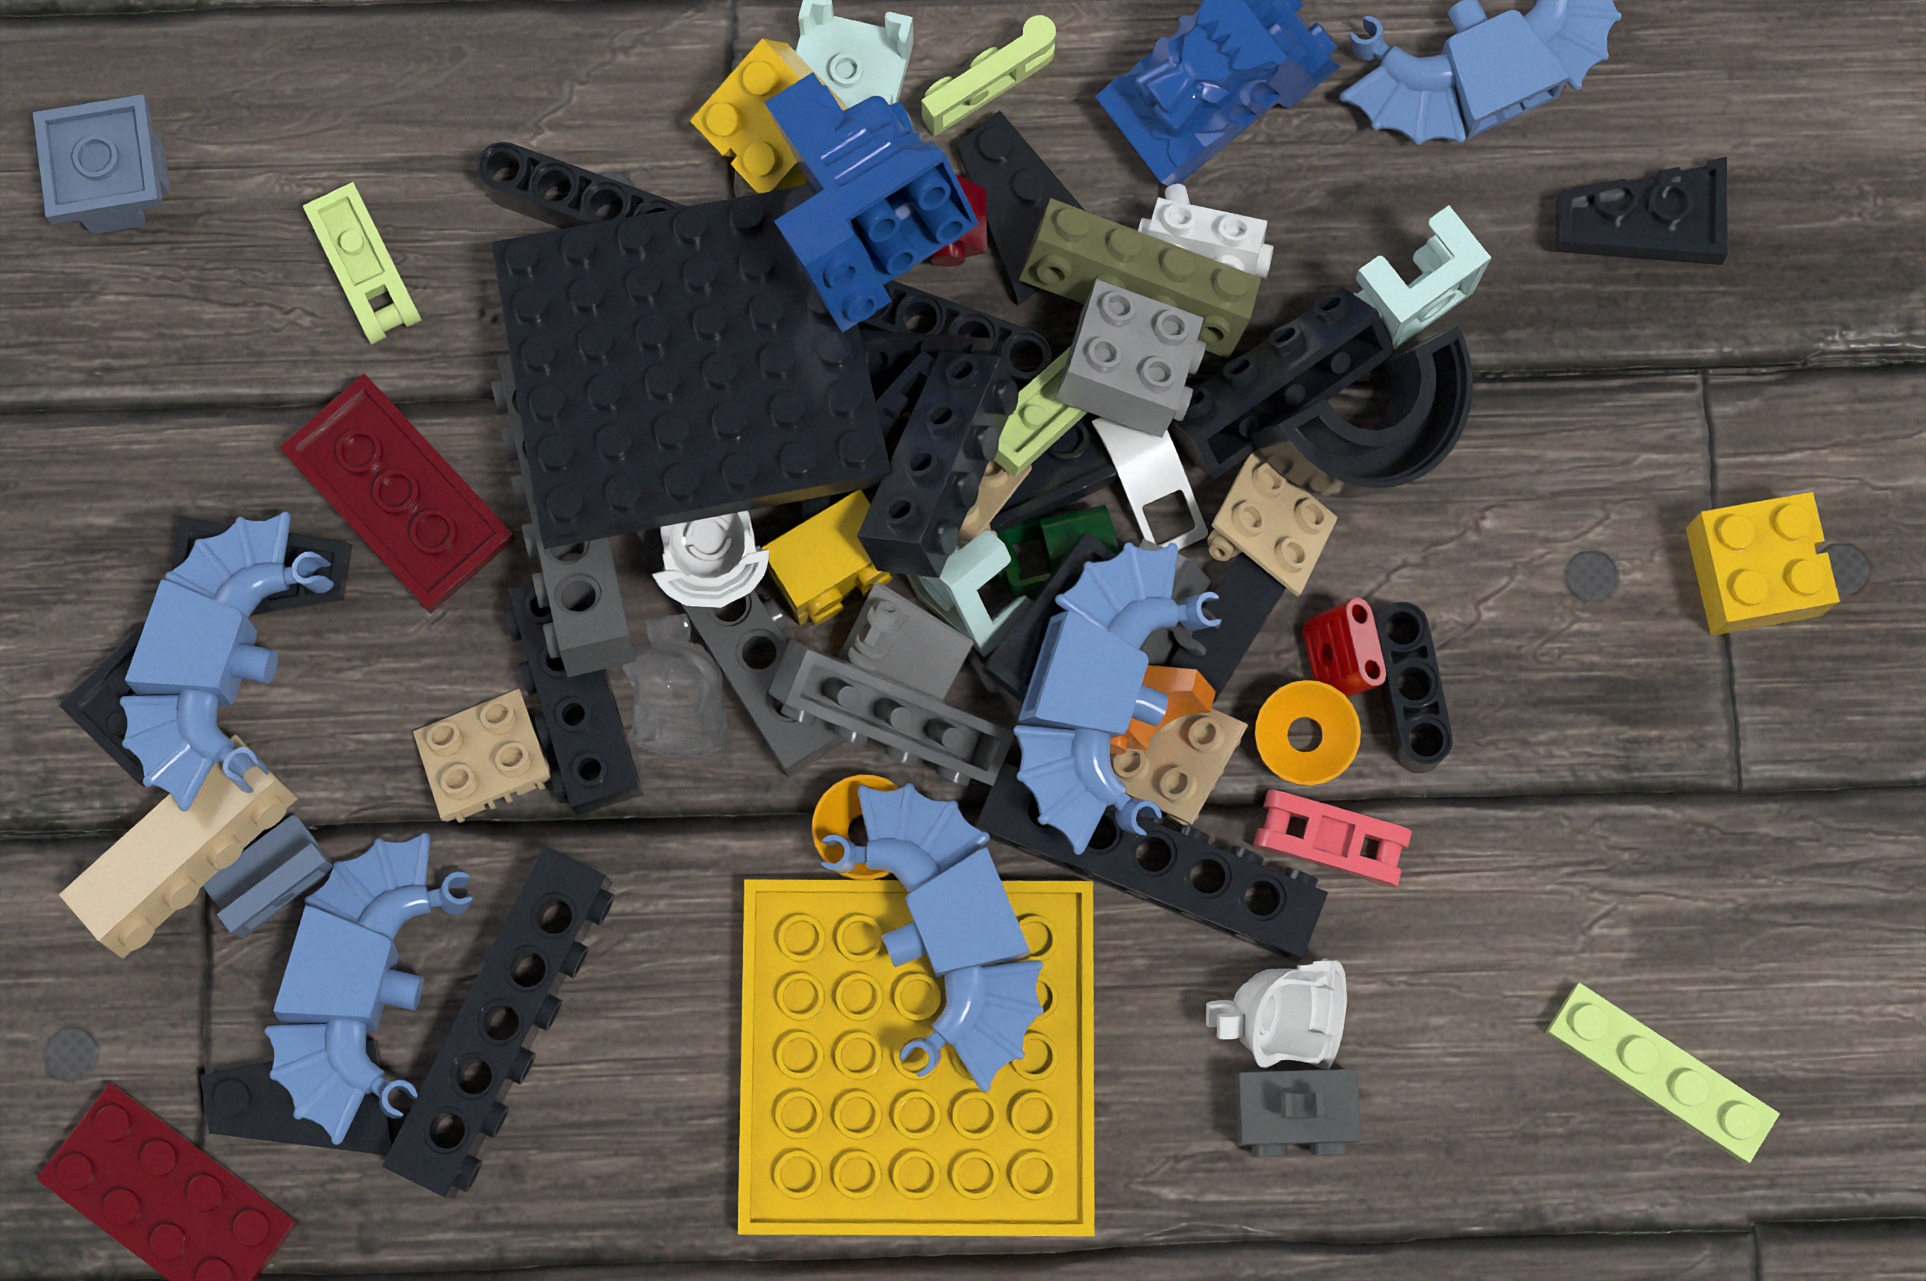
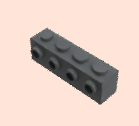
M792 639L789 641L768 692L784 703L781 713L812 726L816 717L834 723L836 726L833 733L844 739L865 746L868 738H872L887 744L885 754L913 766H917L920 758L938 764L936 774L964 786H968L971 778L994 786L1015 736L1014 731L992 719Z

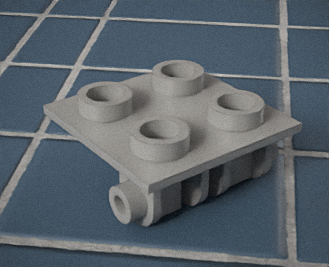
M876 581L838 658L944 700L974 641Z

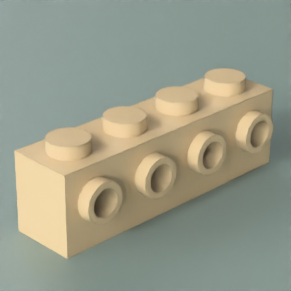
M236 734L230 739L234 743V750L245 747L250 749ZM222 762L219 764L214 763L191 807L187 811L179 810L178 803L169 794L65 888L59 896L100 943L124 959L131 951L144 946L152 938L155 929L176 910L189 905L196 898L199 889L218 871L235 863L241 856L243 849L264 829L276 825L284 817L287 808L297 798L269 767L268 775L258 767H252L244 773L242 779L254 790L252 793H245L226 776L223 771Z

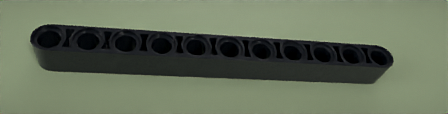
M493 143L485 148L478 158V174L492 202L503 208L561 229L605 222V220L598 219L596 213L601 207L608 204H616L622 207L619 216L612 220L687 207L513 143ZM513 167L519 170L517 176L510 182L498 183L493 180L496 173L503 168ZM555 186H567L571 189L568 196L561 201L552 202L544 199L548 190ZM894 280L883 285L892 302L882 307L870 318L858 323V327L861 330L914 333L907 328L906 324L913 317L923 315L933 319L936 323L931 331L924 334L951 336L976 334L983 338H996L992 356L1002 357L1012 380L1018 387V392L1051 364L1052 352L1050 344L1039 333ZM1030 353L1036 356L1041 364L1034 371L1022 372L1014 368L1011 360L1018 354Z

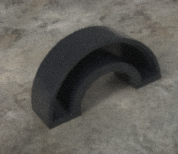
M1460 326L1427 338L1384 362L1390 382L1389 405L1380 424L1373 430L1353 426L1339 417L1328 401L1323 399L1293 411L1250 436L1264 457L1277 471L1300 487L1324 496L1337 498L1363 497L1412 482L1424 476L1438 466L1452 451L1465 428L1471 408L1473 394L1472 365L1466 340Z

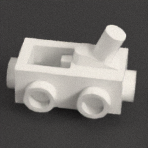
M1173 184L1167 187L1165 190L1166 199H1157L1152 219H1141L1139 232L1260 278H1267L1274 246L1264 244L1267 228L1266 220L1191 205L1186 187L1182 184Z

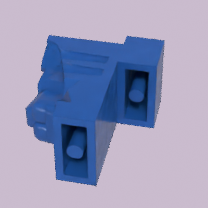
M1201 0L1200 8L1193 15L1184 13L1178 19L1180 27L1175 35L1172 37L1163 35L1155 43L1151 54L1140 60L1126 76L1115 78L1110 85L1095 97L1158 180L1168 186L1181 184L1275 104L1279 103L1290 110L1338 70L1341 66L1331 55L1338 46L1318 22L1309 27L1297 12L1305 5L1302 0Z
M814 72L765 102L768 111L800 169L817 192L815 196L774 222L812 288L842 332L870 318L877 310L892 302L883 285L897 276L910 271L916 264L944 246L957 241L966 232L979 225L945 153L931 140L924 143L919 131H915L907 111L900 102L889 105L883 97L872 96L843 111L826 84L822 85Z

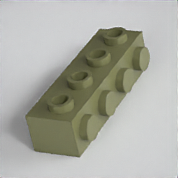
M1050 198L1034 234L1019 279L1081 304H1085L1096 279L1203 317L1198 340L1206 343V351L1229 359L1251 319L1261 278L1052 198Z

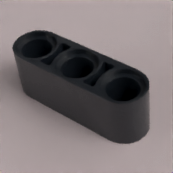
M1243 551L1239 553L1214 592L1219 596V599L1209 601L1205 606V609L1210 611L1217 619H1221V625L1218 629L1208 627L1195 630L1192 633V639L1200 642L1207 649L1205 655H1193L1180 646L1168 667L1198 670L1216 691L1214 704L1281 598L1286 587Z
M1397 602L1389 605L1375 622L1386 668L1385 681L1380 685L1393 752L1397 762L1410 772L1426 773L1434 770L1450 753L1453 745V733L1429 621L1426 614L1418 606L1409 602ZM1391 621L1406 623L1412 630L1413 642L1407 645H1399L1393 642L1386 633V624ZM1402 676L1418 678L1425 688V697L1420 700L1405 698L1398 689V678ZM1414 731L1429 733L1436 742V754L1430 757L1416 754L1409 743L1410 733Z

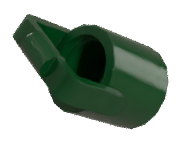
M1102 504L1051 517L1045 516L998 533L997 538L1005 544L1011 557L1010 563L998 572L1002 583L1008 584L1012 598L1016 599L1025 595L1029 599H1033L1077 538L1085 532L1090 533L1115 555H1118L1119 549L1107 506ZM1040 539L1048 574L1020 580L1022 572L1012 545Z

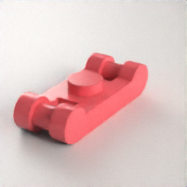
M1268 790L1263 806L1268 810L1264 827L1258 828L1256 831L1253 847L1268 853L1285 855L1364 878L1378 885L1391 888L1398 887L1402 870L1397 865L1402 849H1408L1412 836L1410 829L1286 792ZM1290 817L1307 820L1302 839L1286 834ZM1364 837L1379 842L1375 860L1360 856Z

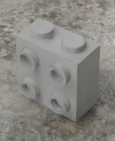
M1096 279L1083 306L1054 400L1162 438L1172 419L1182 421L1188 409L1193 389L1184 385L1188 373L1196 374L1206 348V343L1198 340L1204 318Z

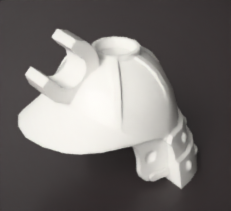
M748 511L660 527L665 553L662 554L665 566L662 571L652 575L669 597L686 606L721 608L752 592L765 574L769 559V549L762 550L760 546L755 547Z
M1322 959L1321 961H1314L1313 965H1297V969H1267L1255 974L1247 983H1244L1239 988L1234 1001L1216 1000L1206 1003V1025L1208 1027H1217V1037L1219 1039L1240 1038V1041L1252 1052L1260 1067L1267 1068L1280 1060H1296L1310 1063L1323 1070H1329L1337 1055L1344 1029L1347 1007L1344 969L1341 963L1336 960Z

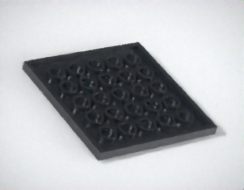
M811 184L491 242L540 535L544 549L880 486L884 475L891 473L858 323L844 332L841 331L812 288L774 222L817 194Z

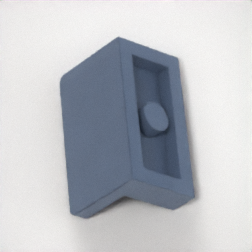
M291 815L244 850L235 863L218 871L203 887L221 910L217 916L228 931L244 939L329 875L333 870L334 863L301 819L296 815Z

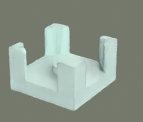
M803 0L798 18L800 38L796 53L848 108L872 96L883 97L889 105L898 102L914 44L913 17L886 12L884 28L834 16L832 0Z
M1449 205L1430 218L1428 226L1435 235L1427 241L1426 245L1417 250L1413 256L1414 263L1423 274L1407 286L1383 256L1374 258L1359 269L1356 275V280L1363 290L1358 294L1354 293V295L1377 309L1394 350L1470 296L1476 289L1491 260V256Z
M988 530L981 532L964 547L957 544L956 550L948 557L939 578L906 574L917 598L946 624L974 641L973 647L984 657L1002 642L1031 602L1027 596H1020L990 619L977 590L1010 563L1011 557L1005 544Z

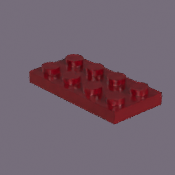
M365 373L279 447L430 614L516 539L505 524Z
M109 1083L36 1178L37 1181L169 1281H256L299 1223L298 1220L114 1083Z

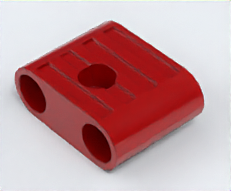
M1357 597L1309 617L1304 622L1303 634L1314 681L1333 686L1343 693L1346 698L1379 686L1385 681L1386 668L1371 607L1365 600Z

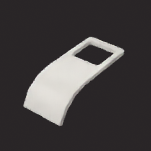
M1104 417L1091 421L1111 457L1143 538L1155 543L1142 507L1177 490H1182L1194 520L1195 528L1159 546L1167 547L1170 543H1175L1179 550L1205 538L1208 535V530L1168 431L1166 430L1163 437L1160 438Z

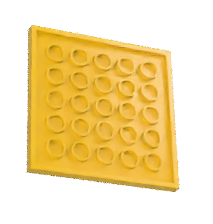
M744 880L738 1235L1094 1237L1093 881H1001L1030 950L1029 957L1014 962L1041 960L1043 963V968L1039 971L1036 983V994L1039 1004L1043 1008V1013L1035 1018L1025 1032L1022 1050L1025 1053L1024 1058L1021 1060L1015 1059L1000 1068L990 1084V1090L983 1092L975 1083L954 1047L948 1043L940 1049L941 1059L938 1066L925 1076H917L929 1063V1055L923 1048L915 1047L905 1060H900L901 1052L907 1044L918 1038H927L934 1031L931 1026L943 1013L947 1000L944 977L936 978L927 955L894 968L881 935L913 922L905 902V897L909 892L899 880Z

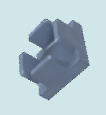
M144 94L33 112L45 217L52 225L81 221L92 234L141 227L145 225V216L142 210L163 206L162 195L170 194L165 148L162 140L153 128L150 103Z

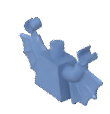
M1462 0L1447 12L1458 34L1446 40L1441 55L1419 58L1408 54L1398 46L1393 48L1388 46L1384 42L1381 22L1372 16H1365L1362 18L1363 28L1372 38L1363 40L1358 38L1353 32H1350L1352 50L1356 57L1362 60L1378 58L1381 61L1380 67L1342 91L1339 98L1343 102H1348L1360 108L1371 121L1373 130L1393 129L1399 131L1414 141L1416 145L1439 138L1463 143L1467 139L1559 98L1566 83L1573 90L1581 89L1582 80L1587 71L1599 62L1608 59L1607 36L1616 21H1620L1621 13L1617 11L1613 0H1537L1535 7L1524 17L1517 10H1509L1488 19L1478 0Z
M283 512L266 521L245 520L243 517H238L236 523L226 532L215 537L195 540L194 547L185 562L173 571L167 572L165 575L166 580L161 579L127 672L125 681L138 696H123L120 699V704L124 707L128 723L122 745L140 759L145 776L143 784L146 787L155 786L169 792L178 803L179 810L183 812L191 807L214 763L219 764L222 762L223 771L226 776L245 793H252L254 791L242 779L248 769L258 767L266 775L269 774L268 767L251 749L246 747L233 749L234 743L218 727L217 715L218 706H229L235 701L242 679L269 684L276 673L278 664L277 651L254 646L257 639V630L248 619L262 599L271 594L288 590L290 584L300 583L317 594L325 593L333 587V582L325 576H312L316 569L331 565L328 560L314 552L300 554L294 560L292 567L286 568L284 558L291 522V515L288 512Z
M1126 543L1124 550L1109 561L1086 562L1075 586L1064 594L1056 596V603L1066 611L1050 619L1018 722L1026 725H1017L1014 728V734L1017 736L1022 752L1017 779L1022 781L1034 794L1040 813L1039 823L1042 825L1049 824L1064 833L1072 845L1074 853L1078 855L1082 854L1086 849L1107 806L1113 805L1116 808L1115 819L1117 825L1122 830L1130 833L1147 835L1136 822L1139 810L1150 818H1161V810L1153 801L1129 797L1124 792L1126 786L1115 775L1110 765L1111 738L1122 736L1126 733L1131 718L1156 727L1165 714L1168 694L1142 685L1149 657L1139 649L1148 635L1157 629L1175 627L1178 622H1181L1188 630L1193 631L1213 627L1221 622V619L1207 620L1201 611L1202 602L1219 599V596L1213 592L1186 597L1180 604H1176L1171 599L1178 546L1175 543H1170L1167 547L1155 551L1143 550L1134 547L1132 543Z
M911 783L905 784L903 788L886 792L868 788L866 785H860L858 787V796L868 836L867 846H856L850 840L839 835L826 836L822 839V843L831 846L843 845L845 852L843 858L838 863L821 862V865L841 874L850 872L857 864H866L867 869L885 870L893 873L909 892L905 897V902L913 920L910 924L881 935L894 968L927 955L936 978L944 977L947 1004L943 1013L931 1026L934 1031L927 1038H918L907 1044L901 1052L900 1060H905L915 1047L923 1048L929 1055V1063L917 1076H925L938 1066L941 1059L940 1049L948 1043L954 1047L979 1089L987 1092L990 1090V1084L1000 1068L1015 1059L1021 1060L1025 1056L1022 1050L1025 1032L1035 1018L1043 1013V1008L1040 1006L1036 994V983L1039 971L1043 968V963L1041 960L1014 962L1029 957L1030 950L987 847L975 852L989 841L990 836L987 832H982L968 824L960 813L956 801L930 800L918 793Z
M422 833L420 836L407 842L393 843L378 838L374 841V845L360 857L342 862L337 861L333 864V870L325 885L314 894L305 898L307 906H305L273 1010L281 1025H271L265 1029V1034L269 1036L274 1048L275 1056L270 1078L278 1081L291 1094L295 1106L294 1118L298 1120L301 1118L308 1119L323 1126L335 1145L343 1141L365 1094L373 1092L379 1096V1105L382 1112L391 1118H401L403 1116L400 1111L392 1108L388 1102V1094L391 1090L400 1089L413 1100L417 1099L416 1089L411 1083L404 1080H396L390 1083L383 1078L385 1072L374 1064L366 1053V1032L377 1031L385 1004L416 1011L423 992L424 977L395 971L399 954L393 939L402 925L413 917L431 913L432 907L440 906L444 912L450 915L462 914L470 907L474 897L457 899L449 893L448 889L462 888L469 884L471 877L464 872L449 874L440 889L428 891L426 878L431 841L428 833Z

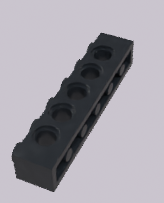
M1017 759L1015 766L1003 762L976 824V828L982 832H987L991 840L1295 963H1298L1304 957L1328 892L1316 888L1319 881L1317 878L1286 867L1284 874L1262 866L1264 858L1253 851L1238 846H1232L1230 852L1209 845L1210 836L1196 828L1178 824L1174 831L1155 823V818L1148 817L1141 810L1137 813L1136 822L1147 835L1126 832L1117 825L1115 819L1116 808L1112 805L1106 807L1099 822L1107 824L1112 829L1115 836L1114 843L1102 850L1093 849L1087 845L1082 854H1075L1072 845L1064 833L1053 826L1049 828L1039 827L1030 820L1028 810L1037 800L1029 788L1017 779L1022 759ZM1147 843L1160 845L1167 853L1168 865L1156 872L1145 870L1137 861V849ZM1199 865L1214 867L1222 879L1221 889L1210 894L1198 891L1191 882V870ZM1256 886L1268 889L1275 898L1276 906L1274 912L1265 916L1254 914L1246 905V891Z
M543 846L417 1099L414 1101L382 1165L383 1168L445 1198L455 1199L459 1190L465 1193L470 1190L483 1163L476 1156L486 1136L494 1139L508 1115L509 1106L503 1104L513 1082L521 1085L534 1063L536 1053L531 1051L530 1048L539 1030L542 1029L547 1032L560 1011L563 1000L556 997L565 977L569 976L574 979L586 959L589 947L582 943L592 923L600 926L612 907L615 894L609 892V889L613 882L606 875ZM558 904L569 906L572 912V920L569 927L558 934L547 933L543 926V918L547 910ZM529 957H541L546 968L543 979L532 987L521 986L517 979V970L521 962ZM513 1009L519 1019L516 1033L507 1040H496L490 1028L493 1017L501 1010ZM486 1062L492 1072V1080L489 1087L479 1094L469 1093L464 1084L465 1072L474 1063ZM451 1115H457L464 1123L465 1134L457 1146L446 1149L438 1140L437 1129L443 1119Z

